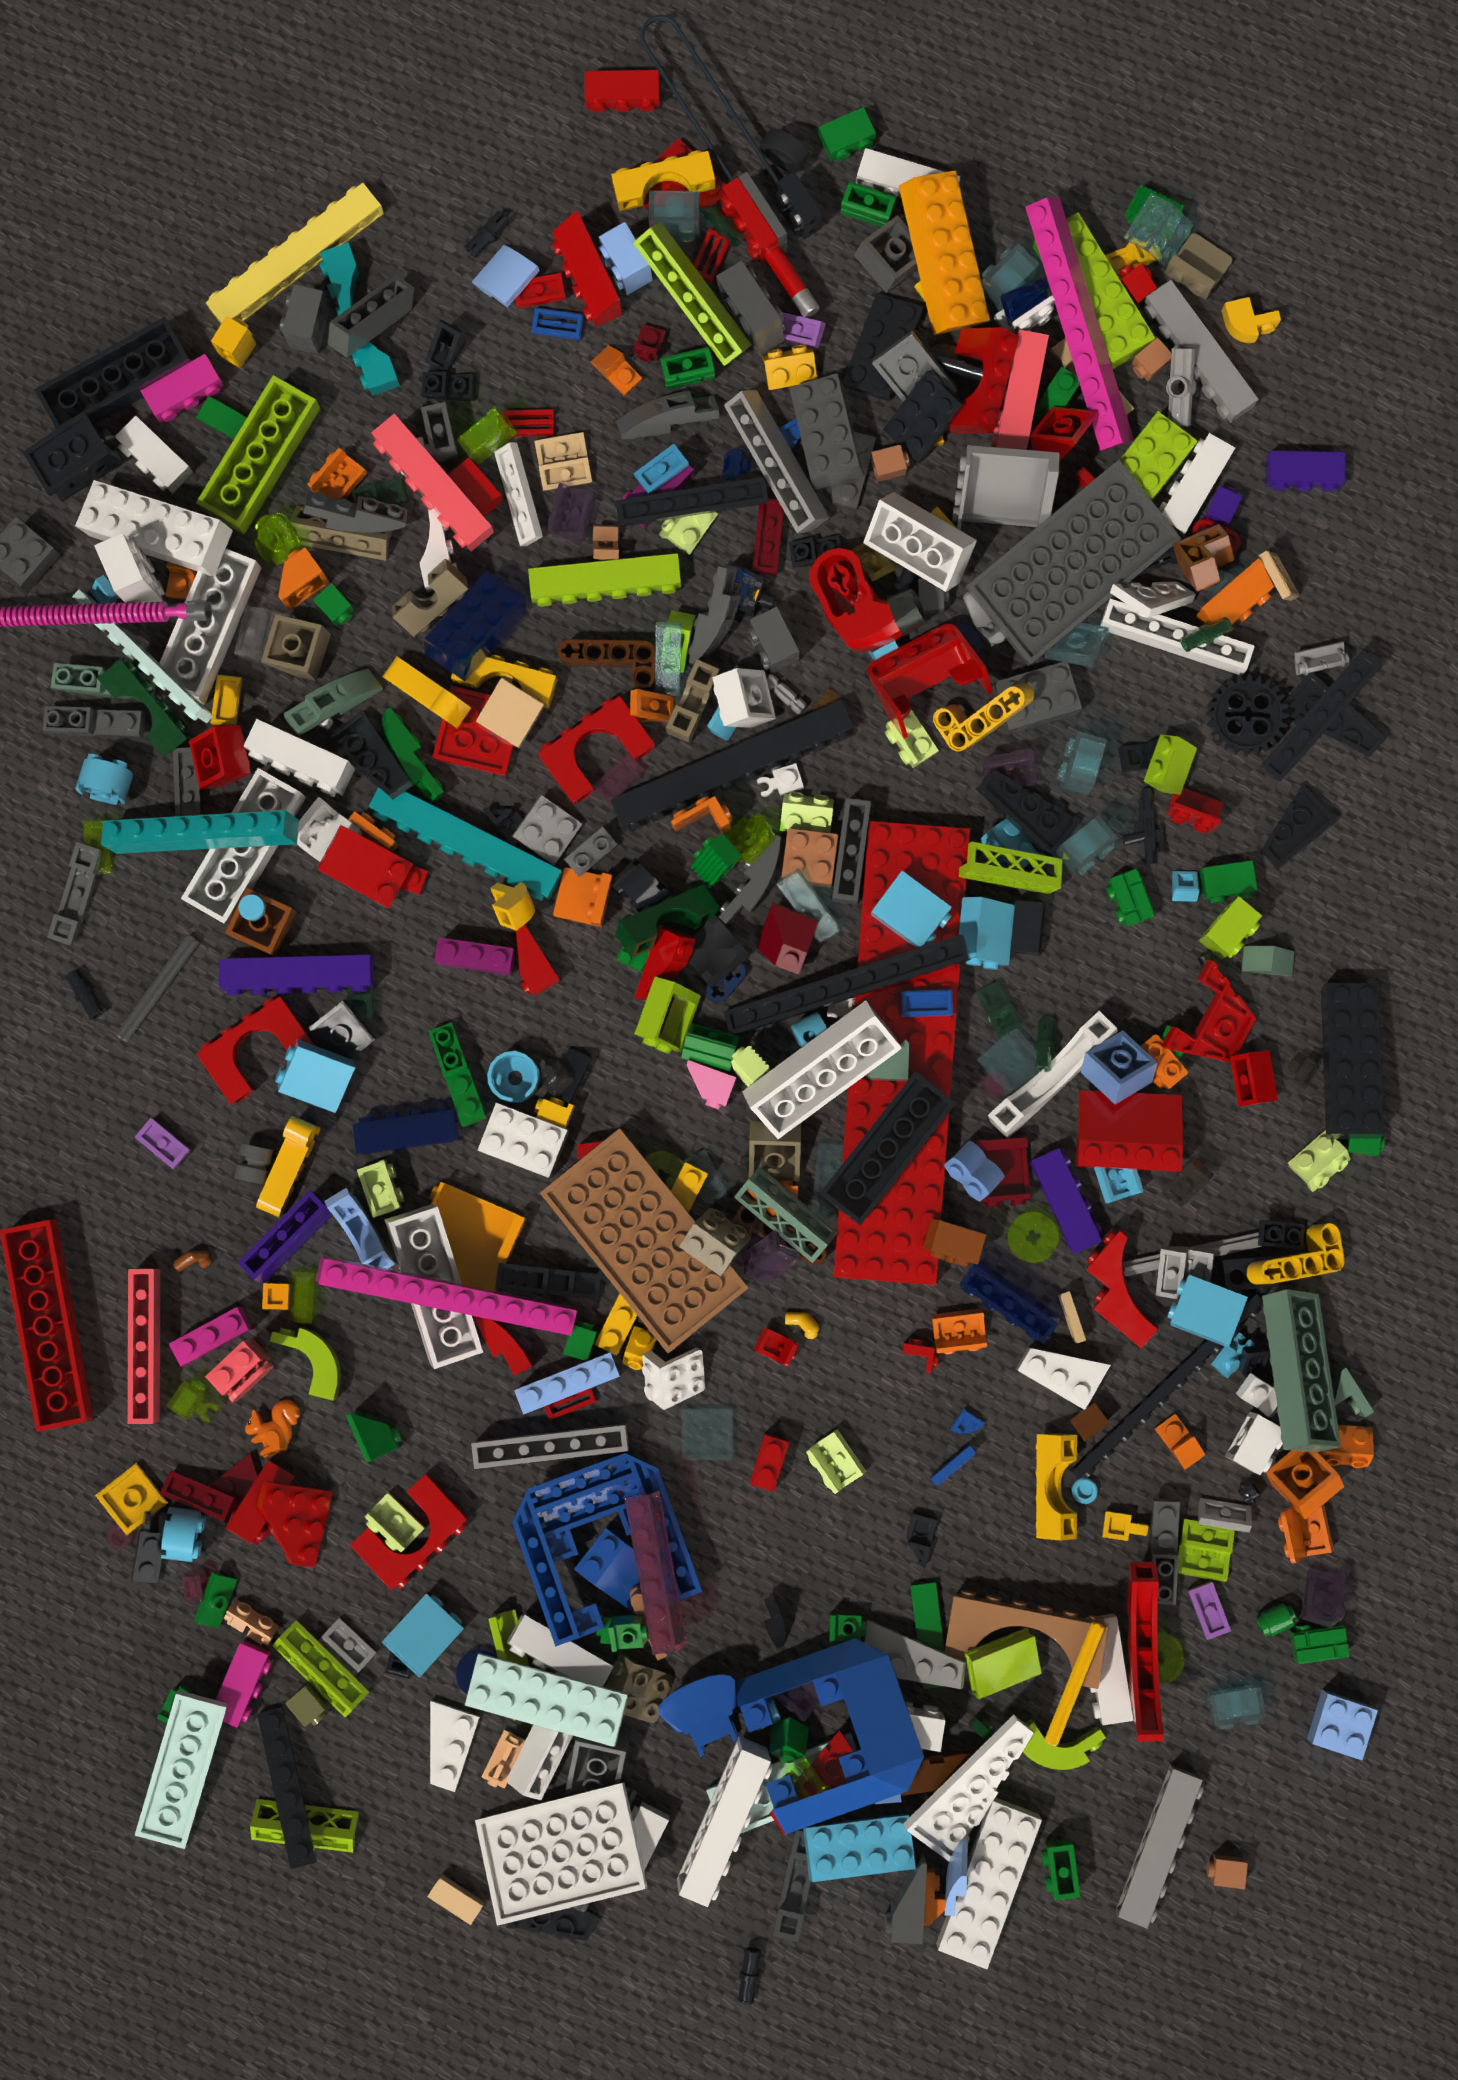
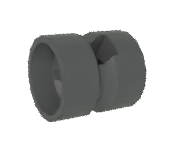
M241 1143L238 1155L241 1163L236 1165L233 1178L265 1185L269 1172L266 1166L271 1163L273 1150Z

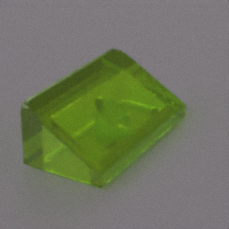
M292 1271L289 1322L315 1323L317 1282L315 1280L317 1272Z

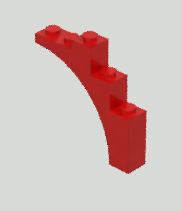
M1130 1562L1127 1592L1129 1620L1128 1653L1130 1660L1129 1694L1131 1706H1133L1137 1742L1164 1741L1158 1669L1157 1610L1159 1580L1156 1562Z

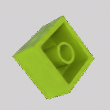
M1238 896L1229 903L1198 941L1221 960L1227 956L1231 958L1244 946L1242 939L1252 936L1261 924L1258 920L1262 915Z

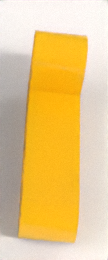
M397 656L382 676L456 728L459 727L471 709L466 703Z
M1020 683L1007 688L969 718H967L959 706L951 704L938 709L934 713L933 722L949 747L954 751H962L977 744L1033 701L1034 691L1026 683ZM1020 694L1018 701L1013 702L1011 700ZM997 705L1002 707V716L997 711ZM946 712L951 716V723L946 719ZM979 719L983 721L984 729H981L979 727ZM960 733L964 735L965 743L961 741Z
M291 1116L283 1132L285 1140L259 1196L256 1208L279 1218L283 1215L295 1188L293 1184L295 1180L298 1181L305 1166L303 1164L305 1157H309L315 1143L313 1139L320 1132L319 1126Z
M1331 1223L1310 1226L1306 1232L1309 1252L1253 1262L1247 1268L1249 1281L1255 1285L1273 1284L1341 1270L1344 1266V1253L1339 1229Z

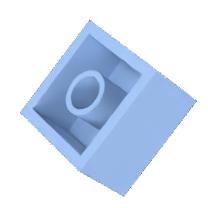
M625 222L599 236L601 244L598 247L601 254L600 258L605 268L611 269L613 281L619 290L624 289L628 295L653 281L651 267L633 244L635 238Z
M1322 1689L1307 1740L1314 1745L1363 1760L1378 1710L1371 1705Z

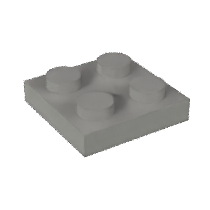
M540 795L512 837L550 864L555 865L582 823Z

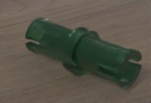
M716 205L709 206L707 210L712 216L706 211L704 216L715 227V232L720 236H724L731 246H739L742 242L738 240L737 236L744 240L743 233L734 226L733 220L729 216H725Z
M1223 617L1210 625L1204 624L1199 627V630L1181 637V645L1186 652H1190L1192 649L1203 644L1209 645L1214 642V639L1232 632V624L1227 617Z
M1045 1019L1038 1020L1037 1041L1034 1042V1048L1036 1049L1035 1070L1042 1072V1062L1045 1063L1044 1072H1049L1052 1068L1051 1056L1052 1050L1055 1048V1043L1052 1041L1054 1022L1047 1019V1029H1044Z

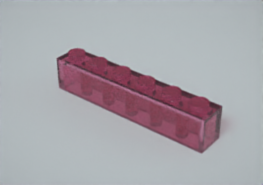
M660 1491L637 1494L625 1498L652 1655L677 1652L687 1646Z

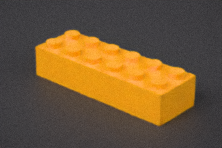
M956 170L913 177L899 185V190L933 335L968 329L990 321Z

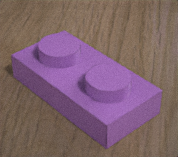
M781 312L783 315L781 321L785 327L783 331L784 340L819 348L825 328L824 322Z
M150 1118L135 1136L138 1141L174 1170L191 1151L190 1148L154 1118Z
M1212 1581L1187 1590L1206 1640L1231 1631Z

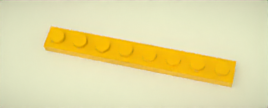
M685 1162L671 1189V1193L689 1213L708 1173ZM619 1294L594 1344L616 1356L637 1317V1314L621 1294Z

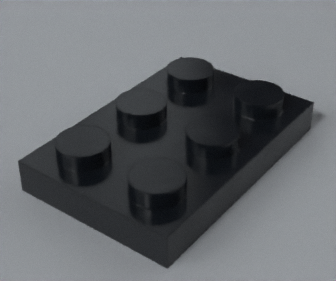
M926 371L883 430L919 463L924 460L965 406V403L932 371Z

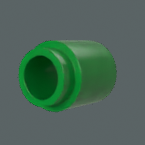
M1284 1603L1269 1608L1256 1617L1257 1624L1264 1637L1268 1635L1275 1636L1294 1627L1293 1621L1297 1620L1291 1606L1286 1607Z

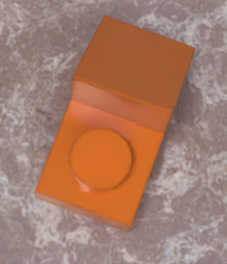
M610 345L604 348L591 361L592 365L624 397L643 381L642 377L625 361L624 354Z
M168 562L166 567L170 574L165 596L186 600L197 571Z
M640 689L631 690V716H636L638 721H669L674 710L673 696Z
M1175 1413L1154 1428L1184 1470L1205 1456L1196 1438L1189 1433Z
M927 1867L924 1926H929L945 1911L946 1894H935V1891L939 1892L940 1876L935 1875L934 1868Z

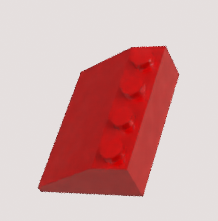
M1079 1090L1075 1167L1165 1172L1182 1171V1095L1134 1093L1119 1103L1114 1104L1101 1091Z

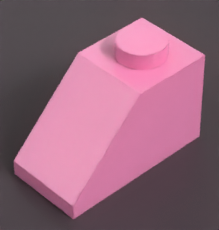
M688 1060L687 1067L702 1099L707 1100L705 1105L720 1110L721 1106L726 1107L736 1077Z

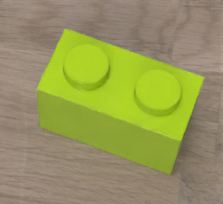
M1160 734L1144 782L1160 792L1181 795L1197 748L1180 737Z

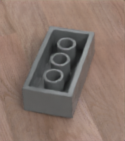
M838 374L789 387L810 479L816 490L863 477V468L846 396Z

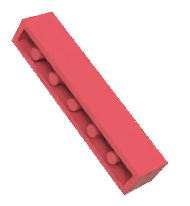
M395 413L371 432L375 439L372 443L380 454L386 452L391 458L388 462L397 473L401 471L407 477L404 480L413 492L418 490L423 495L421 501L430 511L433 508L439 514L437 517L438 521L446 530L450 527L454 531L455 535L453 538L462 548L467 546L472 551L494 533L489 522Z
M128 1269V1424H154L160 1422V1269Z

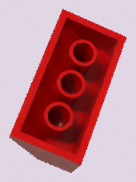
M573 212L552 232L554 241L551 242L556 256L561 255L564 260L561 266L567 278L572 277L575 285L571 287L576 299H582L585 305L582 311L587 322L592 321L594 326L598 327L622 316L620 299L579 212Z

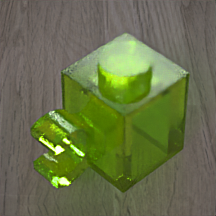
M196 1379L192 1381L184 1380L166 1405L186 1421L191 1420L197 1413L203 1421L208 1423L212 1419L206 1415V1410L212 1408L217 1412L220 1409L213 1402L203 1403L209 1393L204 1391L206 1386Z

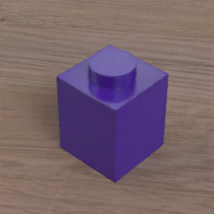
M1219 486L1203 519H1209L1227 527L1242 496L1238 495V492L1231 487L1225 486L1223 488Z

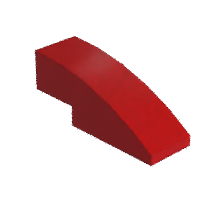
M473 1316L493 1358L503 1353L514 1376L534 1366L518 1340L496 1320Z

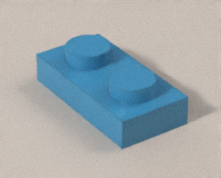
M672 444L634 473V477L647 494L651 495L689 467V463L675 444Z

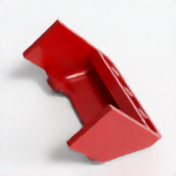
M944 624L874 660L867 668L870 681L886 714L903 739L908 738L903 718L908 716L911 711L908 699L950 676L955 683L960 685H966L978 680L988 695L993 693L985 664L960 630L953 624Z

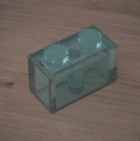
M1257 1683L1206 1692L1211 1722L1215 1727L1219 1726V1729H1231L1235 1727V1723L1244 1722L1245 1725H1255L1260 1723V1719L1267 1718L1262 1689Z

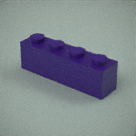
M1060 1148L1029 1161L1071 1254H1076L1102 1242L1100 1238L1103 1235L1102 1229L1097 1221L1093 1222L1089 1214L1093 1210L1088 1199H1082L1079 1192L1082 1186L1076 1174L1071 1175L1068 1168L1071 1162L1065 1151L1061 1153Z
M309 1190L243 1256L238 1264L254 1281L265 1283L333 1215L327 1208L325 1200L318 1193Z

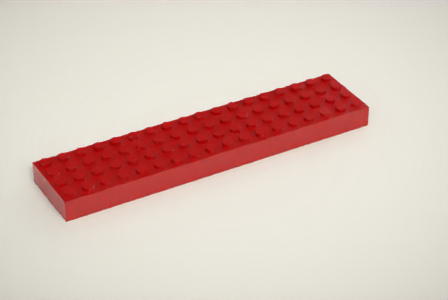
M869 821L857 968L916 949L871 915L874 907L901 871L951 906L948 912L952 915L943 928L941 926L936 928L933 934L937 937L931 944L959 935L962 898L965 897L966 878L959 877V867L967 863L970 829ZM960 964L855 997L854 1009L866 1000L893 1032L899 1044H902L905 1040L908 1041V1079L916 1071L950 1098ZM952 990L953 1016L901 1018L900 992ZM866 1074L848 1088L842 1164L907 1081L870 1080L867 1077L868 1074ZM949 1113L861 1226L838 1210V1233L836 1235L833 1277L936 1285L938 1258L931 1257V1251L923 1249L931 1219L941 1220Z

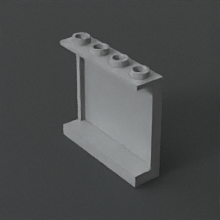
M967 445L966 456L961 455L960 471H963V473H958L957 488L961 489L956 490L955 505H958V507L953 508L952 522H957L958 530H961L962 521L1038 527L1051 516L1059 474V453Z

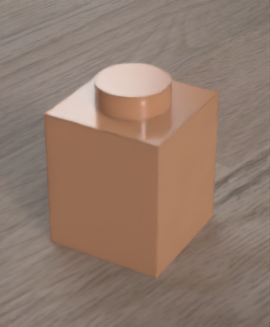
M1157 337L1135 356L1132 362L1134 366L1133 371L1139 378H1145L1149 382L1171 363V352Z
M901 445L871 452V463L877 482L906 475V470L910 463L907 452H902Z
M1213 1854L1212 1861L1207 1863V1877H1210V1881L1214 1886L1245 1889L1248 1863L1241 1857Z

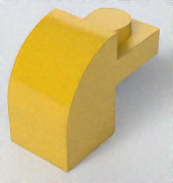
M1250 297L1226 302L1221 310L1229 334L1236 340L1244 343H1255L1259 332L1262 335L1275 331V328H1277L1281 321L1279 310L1254 316Z
M497 882L490 888L496 901L492 906L500 925L517 931L534 915L535 907L524 883L520 882L515 887H511Z

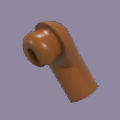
M206 1250L189 1251L174 1260L173 1266L180 1272L196 1262H199L201 1268H206L213 1263V1260L210 1257L211 1254Z

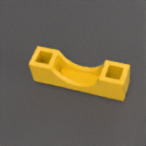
M697 150L689 153L688 156L680 158L672 156L666 158L663 162L655 164L653 162H646L638 168H621L616 173L611 174L619 211L644 206L647 192L654 185L663 181L678 182L684 185L691 194L716 189L708 151L702 152Z
M467 648L466 651L459 650L451 676L453 683L478 689L482 683L492 677L505 676L516 681L523 691L544 703V708L550 709L558 681L556 676L553 675V671L545 668H539L538 671L529 669L528 664L515 661L514 664L507 663L503 657L491 655L490 658L481 656L480 651Z
M1037 1434L1036 1538L1060 1541L1077 1539V1513L1068 1507L1061 1492V1479L1065 1469L1077 1461V1435Z

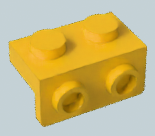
M796 345L792 347V350L782 352V349H773L768 351L767 355H763L769 390L795 386L817 379L814 352L807 345Z

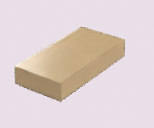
M1070 1291L1060 1293L1058 1297L1073 1342L1080 1343L1086 1341Z

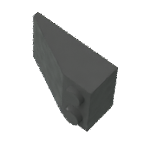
M620 1730L615 1747L576 1736L564 1798L620 1784L631 1732Z
M924 1853L917 1855L915 1859L916 1869L908 1871L890 1903V1911H885L884 1927L886 1928V1934H890L892 1943L923 1944L927 1862Z

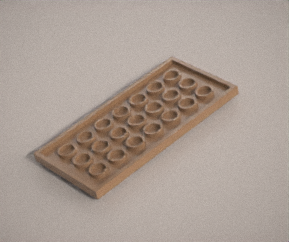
M620 1128L540 1192L668 1354L749 1289L730 1265L725 1273L719 1276L679 1247L695 1221Z

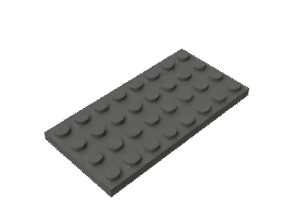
M1117 460L966 585L965 588L1029 666L1113 596L1110 593L1113 584H1121L1124 587L1170 549L1174 543L1178 542L1181 537L1121 461Z

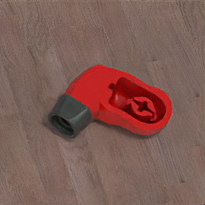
M842 548L828 550L820 555L810 568L809 581L820 601L828 622L844 643L856 652L871 651L888 645L927 622L924 609L913 589L887 596L886 600L880 599L876 591L868 583L860 559L851 550Z

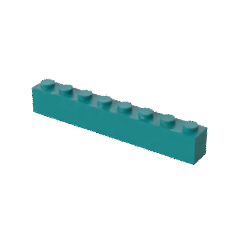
M378 788L368 806L374 811L372 816L383 822L390 819L396 823L394 827L407 834L411 830L418 834L417 839L429 845L432 841L441 845L439 850L453 856L455 852L463 856L461 861L472 867H475L476 864L483 866L486 874L496 879L500 875L508 879L506 883L512 887H515L520 882L524 883L527 889L530 890L529 895L537 900L542 901L543 898L550 900L563 875L560 869L407 792H403L393 800Z
M286 810L106 820L103 821L101 845L116 854L297 844L299 819Z

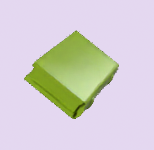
M1028 1628L965 1652L971 1689L978 1699L1042 1674L1035 1636L1029 1633Z

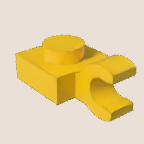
M1105 1511L1102 1537L1128 1541L1129 1533L1147 1536L1149 1526L1148 1524L1131 1522V1514Z

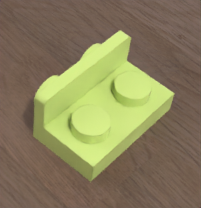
M911 710L908 716L903 718L908 738L903 739L891 720L886 723L887 730L885 734L892 744L896 742L901 749L898 753L902 761L906 765L910 763L912 768L938 753L939 750Z

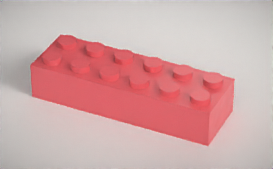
M1019 329L1018 336L1020 337L1000 407L1002 410H999L994 432L998 434H993L990 447L1027 450L1049 335Z

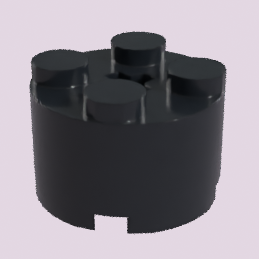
M636 858L614 878L615 882L612 884L622 896L624 895L626 898L630 897L632 899L629 903L638 912H641L643 908L649 905L655 906L661 903L671 893Z

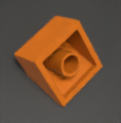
M305 547L302 550H294L284 562L278 597L289 612L330 583Z

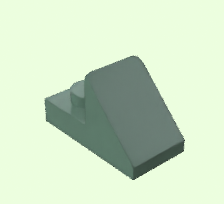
M1345 1367L1337 1369L1333 1385L1335 1405L1349 1397L1350 1400L1347 1404L1355 1415L1359 1413L1360 1416L1367 1417L1374 1412L1348 1369Z

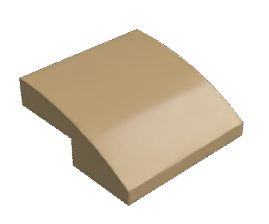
M583 432L534 441L543 491L592 482Z

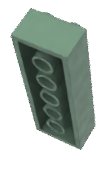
M1286 1289L1262 1296L1283 1449L1316 1453L1341 1447L1319 1294Z

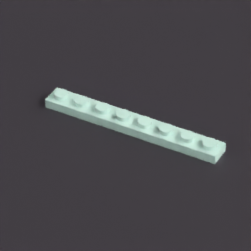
M79 589L72 596L79 604H97L96 601ZM118 623L95 624L103 632L105 630L109 632L107 637L117 646L123 645L125 648L122 652L133 661L137 659L140 662L137 666L148 676L152 674L155 677L153 682L164 691L167 688L171 692L168 696L179 706L183 704L186 707L184 712L195 721L199 718L205 723H208L213 717L191 693Z

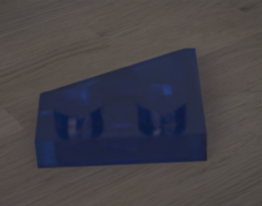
M1040 279L1000 296L1007 323L1010 327L1017 318L1051 296L1047 282Z

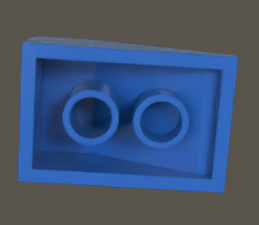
M608 1525L574 1569L593 1585L634 1613L635 1611L630 1600V1589L635 1585L642 1586L645 1590L647 1601L648 1595L644 1585L662 1579L667 1575L663 1568Z

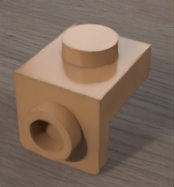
M617 525L593 526L592 549L594 559L599 561L619 559Z

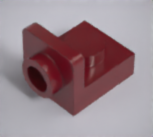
M642 324L637 343L633 347L634 355H637V358L644 362L658 361L666 331Z

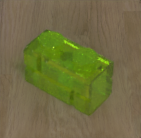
M494 407L487 413L486 417L483 416L457 438V441L471 459L481 464L511 439L517 431L506 416Z

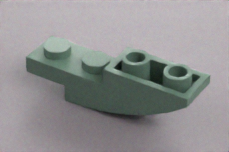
M54 663L51 682L52 689L113 698L97 679L98 675L105 670L103 667ZM137 672L143 680L147 678L156 688V684L152 681L154 678L152 674L148 676L146 673ZM120 696V697H116V698L131 699V700H132V698H134V697H131V696Z
M369 669L351 673L306 695L305 701L284 713V718L299 737L338 712L340 715L346 713L382 691L383 688Z

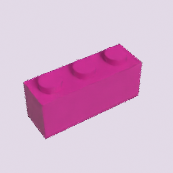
M204 354L142 389L141 393L159 422H169L176 418L177 413L185 408L189 410L196 407L202 398L217 395L220 392V388L224 385L208 357Z
M236 1307L169 1343L180 1367L186 1366L253 1330V1327L243 1307Z
M246 1640L239 1643L216 1698L217 1701L228 1704L223 1722L237 1728L242 1722L247 1723L253 1708L249 1707L252 1698L257 1699L263 1687V1684L259 1683L263 1673L267 1675L272 1666L273 1660L269 1659L272 1651Z

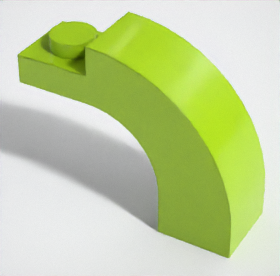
M304 1327L299 1328L298 1336H294V1330L280 1328V1332L273 1331L270 1342L301 1350L310 1359L313 1367V1378L309 1395L332 1401L337 1400L341 1384V1369L337 1355L331 1345L322 1336Z
M1030 1719L1025 1724L1030 1727L1033 1735L1024 1748L1023 1753L1032 1761L1047 1768L1057 1770L1073 1769L1090 1762L1084 1752L1087 1750L1090 1752L1097 1750L1103 1745L1102 1741L1106 1737L1097 1725L1070 1743H1058L1057 1746H1053L1045 1742V1737L1039 1731L1034 1721Z

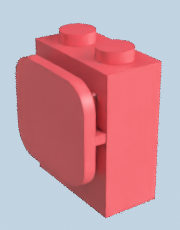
M254 1339L245 1340L205 1377L222 1396L228 1395L231 1402H236L273 1369L274 1365L268 1362L271 1357Z

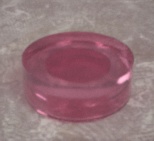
M991 1073L983 1081L984 1092L992 1098H999L1008 1091L1009 1082L1002 1073Z
M118 1524L113 1525L107 1532V1543L113 1549H125L132 1543L133 1532L127 1536Z

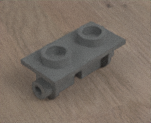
M601 826L568 854L564 860L580 877L616 847L617 843Z

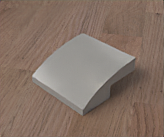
M1180 1246L1161 1247L1156 1296L1179 1300L1181 1295L1177 1294L1180 1282L1182 1279L1187 1281L1189 1275L1211 1283L1215 1250Z
M340 1618L318 1640L354 1677L376 1654Z

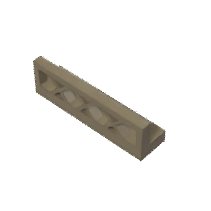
M296 506L289 520V543L387 560L389 539L393 530L385 531V533H360L325 528L326 519L303 513L304 507ZM300 515H301V516H306V517H311V518H309V519H302V518H299V517H300Z

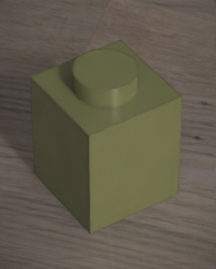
M309 1683L285 1703L304 1727L310 1722L315 1726L326 1716L323 1711L328 1707Z

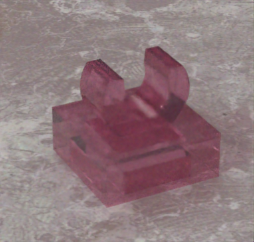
M199 1575L182 1576L185 1602L195 1603L203 1601L202 1596L205 1591L201 1589V1585L203 1582L209 1581L210 1577H200Z

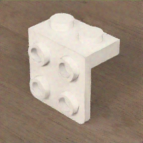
M1034 288L995 314L994 320L999 327H1003L1018 335L1019 329L1031 332L1030 329L1035 325L1042 326L1051 319L1050 315L1054 310L1055 298L1052 295L1044 300L1037 289Z
M318 797L299 821L297 845L320 862L340 824L359 835H362V830Z
M694 1348L667 1362L663 1361L652 1351L643 1354L642 1371L645 1376V1395L663 1410L705 1389L703 1353L699 1348Z

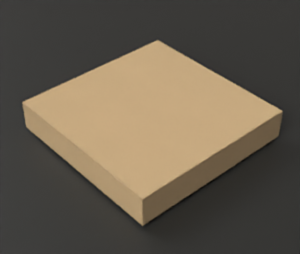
M1269 551L1261 553L1259 557L1282 599L1292 601L1298 598L1300 594L1278 554Z
M501 678L476 722L520 748L545 704L504 678Z

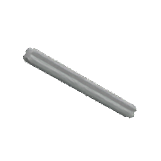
M1259 1232L1191 1247L1215 1250L1214 1257L1263 1246H1258ZM1160 1254L1123 1261L1122 1269L1124 1276L1158 1270Z

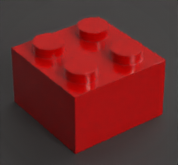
M240 725L213 726L189 740L199 789L227 787L251 774L250 761L247 758L244 747L245 738Z

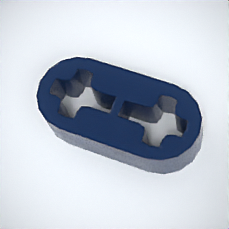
M742 963L738 965L740 967L739 978L734 976L728 982L726 980L729 976L728 974L715 985L719 987L723 982L726 983L722 990L724 996L718 995L713 997V990L709 985L707 986V996L711 1001L715 1003L725 1001L742 982L746 972Z

